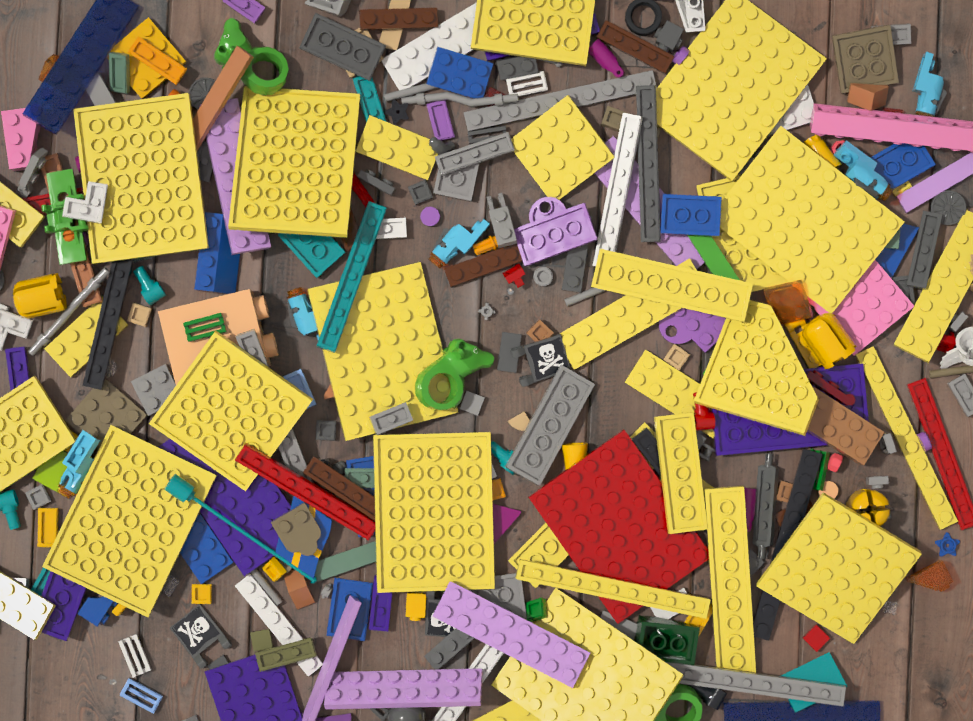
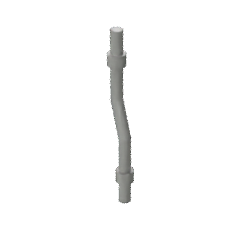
M450 92L434 94L417 93L416 96L402 97L401 101L402 104L417 103L418 105H424L426 102L450 100L473 107L490 104L499 106L504 105V103L519 101L518 93L509 95L501 93L494 94L492 97L471 99Z
M104 267L95 278L92 277L87 282L88 285L71 302L55 323L45 333H41L37 338V342L28 350L32 356L43 345L46 346L51 341L50 338L68 320L77 307L93 290L96 291L101 286L100 283L110 273L107 268Z

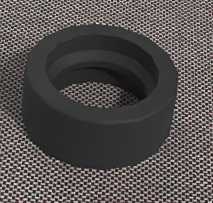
M634 0L629 4L625 12V22L628 29L638 36H647L654 33L662 21L661 8L654 0ZM642 5L650 7L655 14L653 24L647 28L636 26L632 20L633 11Z

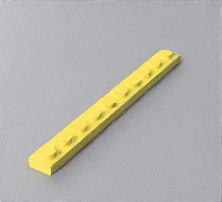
M874 346L857 353L855 356L859 364L864 366V375L939 530L958 522Z
M519 559L515 577L518 580L705 619L707 618L711 601L705 597Z

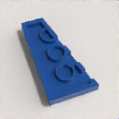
M903 224L900 227L899 249L884 248L875 259L890 278L893 277L919 227Z

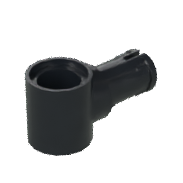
M688 685L701 696L705 704L716 710L720 708L727 695L722 689Z

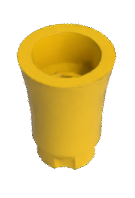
M815 134L803 142L836 169L842 165L819 135Z
M588 443L562 444L565 470L587 455Z

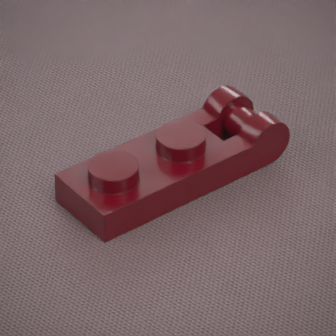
M806 371L805 374L811 384L842 405L848 406L855 403L854 395L844 394L838 390L840 387L832 381L828 383L823 380V375L818 371Z

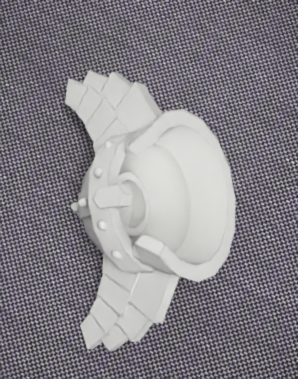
M972 326L958 333L956 337L957 347L946 352L947 354L942 357L940 362L941 369L948 368L958 362H964L967 365L973 366Z

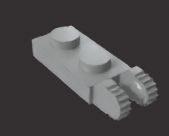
M503 193L498 194L501 208L497 209L493 207L494 203L491 196L486 197L498 248L517 244Z

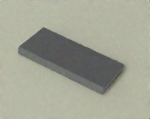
M315 13L299 49L370 81L386 45Z

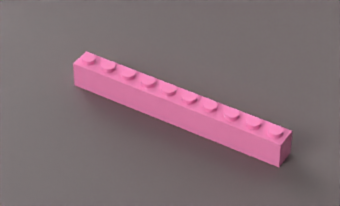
M813 104L810 129L811 133L819 136L827 134L837 138L853 137L856 140L871 139L875 142L888 141L898 145L906 143L916 147L924 145L934 149L942 147L953 151L968 150L973 153V121Z

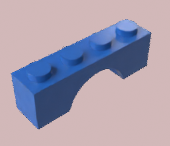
M90 596L81 607L78 615L95 626H99L101 623L105 624L110 617V614H108L111 607L115 608L118 603L104 596Z

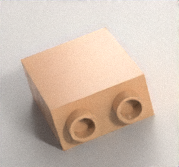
M247 289L158 311L176 385L211 338L209 336L188 342L183 323L217 313H222L227 331L221 334L238 346L236 335L255 328L268 365L271 366L270 357L278 356L279 353L274 334L264 335L260 320L269 318L264 295L255 297L253 290ZM219 318L190 325L189 329L218 322ZM221 325L193 332L191 337L219 330Z

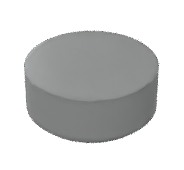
M539 267L535 270L533 279L537 285L547 286L551 283L553 274L549 268Z

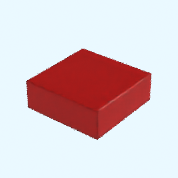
M816 624L802 637L816 652L830 639Z

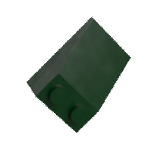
M639 615L635 642L665 662L694 665L700 627L659 617Z

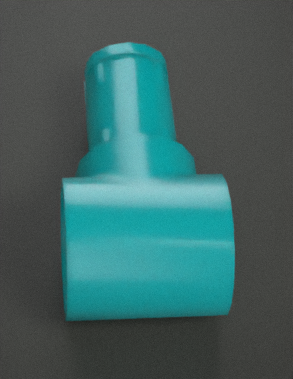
M143 266L133 271L142 285L141 294L150 306L166 296L159 282L152 280Z
M492 441L491 454L499 459L501 467L515 475L513 471L505 467L513 450L506 451Z
M14 489L0 493V511L5 514L10 530L21 527L16 512L19 500Z

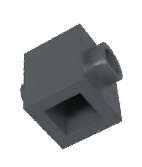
M667 20L663 28L659 27L654 35L657 38L655 44L665 52H672L674 48L678 50L683 40L680 36L684 29Z

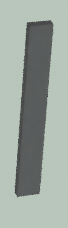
M656 85L636 86L637 115L643 116L638 140L641 242H661Z

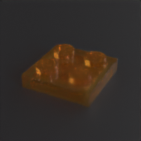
M802 280L767 287L763 290L767 303L772 307L780 324L812 318L813 312Z

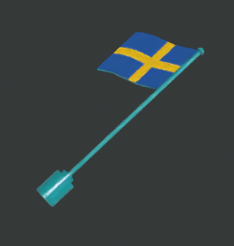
M174 474L164 488L169 494L183 503L186 500L188 502L191 499L311 580L312 584L316 583L317 578L314 576L318 559L329 537L332 520L305 503L321 530V536L316 541L317 550L313 555L305 556L300 552H289L280 538L278 539L276 551H274L194 496L196 492L193 491L194 486L177 474ZM293 496L290 510L302 504L303 501Z

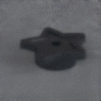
M393 99L391 108L386 110L385 114L392 117L394 125L400 119L408 120L409 117L406 110L409 104H399Z

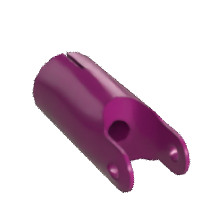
M598 38L589 47L588 53L603 69L612 72L618 78L622 77L624 70L620 67L616 56Z
M744 488L747 532L751 530L752 521L755 516L757 491L755 488Z

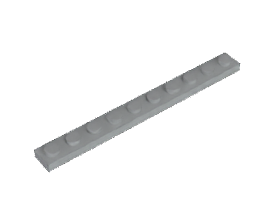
M653 70L521 99L516 102L504 103V105H494L464 112L467 130L470 132L541 116L567 95L572 98L578 107L636 95V86L656 85Z
M255 328L237 334L236 339L239 347L269 367ZM292 428L278 447L285 466L314 483L312 478L303 473L307 463Z
M666 662L684 674L680 681L681 684L844 706L845 685L695 664Z

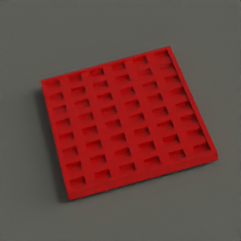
M624 429L528 496L580 572L668 589L709 560L708 549L695 531L668 534L662 483ZM599 597L617 624L643 606Z

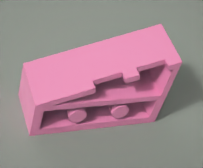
M41 106L1 111L9 169L12 171L25 170L32 155L36 152L40 122L44 110Z

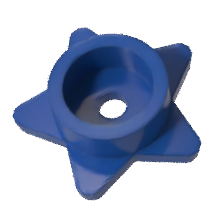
M946 532L943 539L935 541V544L940 548L939 556L942 557L947 553L956 556L955 549L960 540L952 539L949 533Z

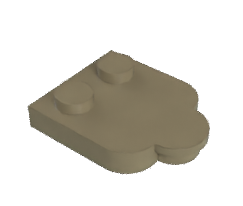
M305 502L271 521L273 528L289 552H300L305 556L313 555L316 552V541L321 536V530Z

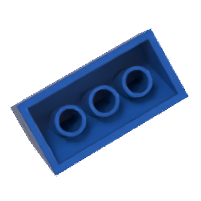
M205 212L209 249L199 250L194 289L223 294L235 293L240 254L232 255L223 214Z

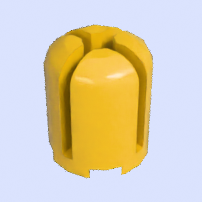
M48 274L22 280L14 285L13 300L17 312L22 318H35L61 312L67 308L66 296L63 295L60 285L62 281L59 274Z
M832 313L821 314L804 326L802 336L825 369L833 367V362L836 363L841 359H846L856 350L855 347L857 346Z
M857 490L846 502L847 507L880 527L887 521L890 515V509L885 508V505H889L888 499L876 490ZM867 506L871 507V509L868 510V513H866V511L860 510L863 508H867Z

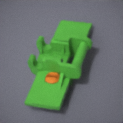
M67 169L46 173L51 205H41L42 212L47 213L48 226H44L45 233H55L59 264L64 265L87 261L83 232L89 230V226L86 225V221L78 220L79 226H74L73 219L62 217L65 199L61 202L59 201V196L62 193H67L68 196L66 197L84 199V194H77L74 170Z

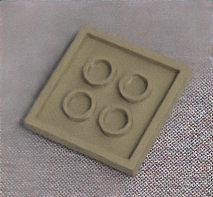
M889 24L832 35L840 93L849 92L850 83L873 85L899 83L891 26Z
M105 379L103 390L93 388L65 421L78 433L85 430L99 439L100 442L96 447L99 450L110 425L132 434L147 417V413L109 380Z

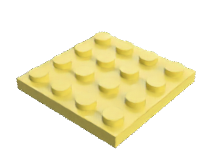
M569 95L511 139L515 149L514 153L546 196L554 197L558 200L615 158L614 154Z

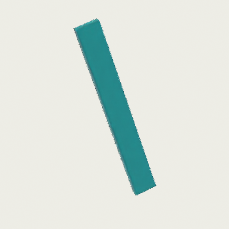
M368 201L316 347L335 353L384 218L386 207Z

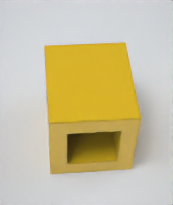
M407 592L405 617H410L409 620L421 621V618H425L427 593Z

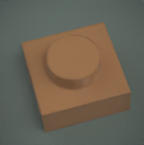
M539 319L526 333L536 342L550 337L554 332Z
M780 480L777 500L788 502L792 483Z

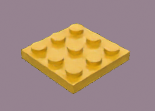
M149 17L104 54L108 60L109 53L111 52L129 54V49L139 36L182 66L187 63ZM129 54L130 86L141 99H144L167 79Z

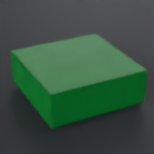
M544 598L525 602L528 621L534 622L547 618L546 600Z

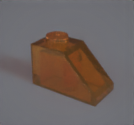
M941 560L905 577L906 581L935 591L939 590L940 592L950 587L949 584L953 582L944 562Z

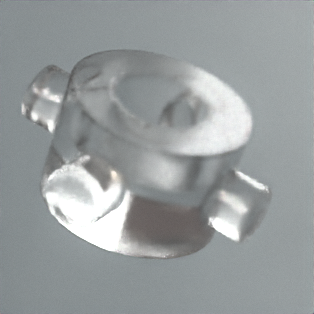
M887 600L882 611L895 615L898 605L897 601Z

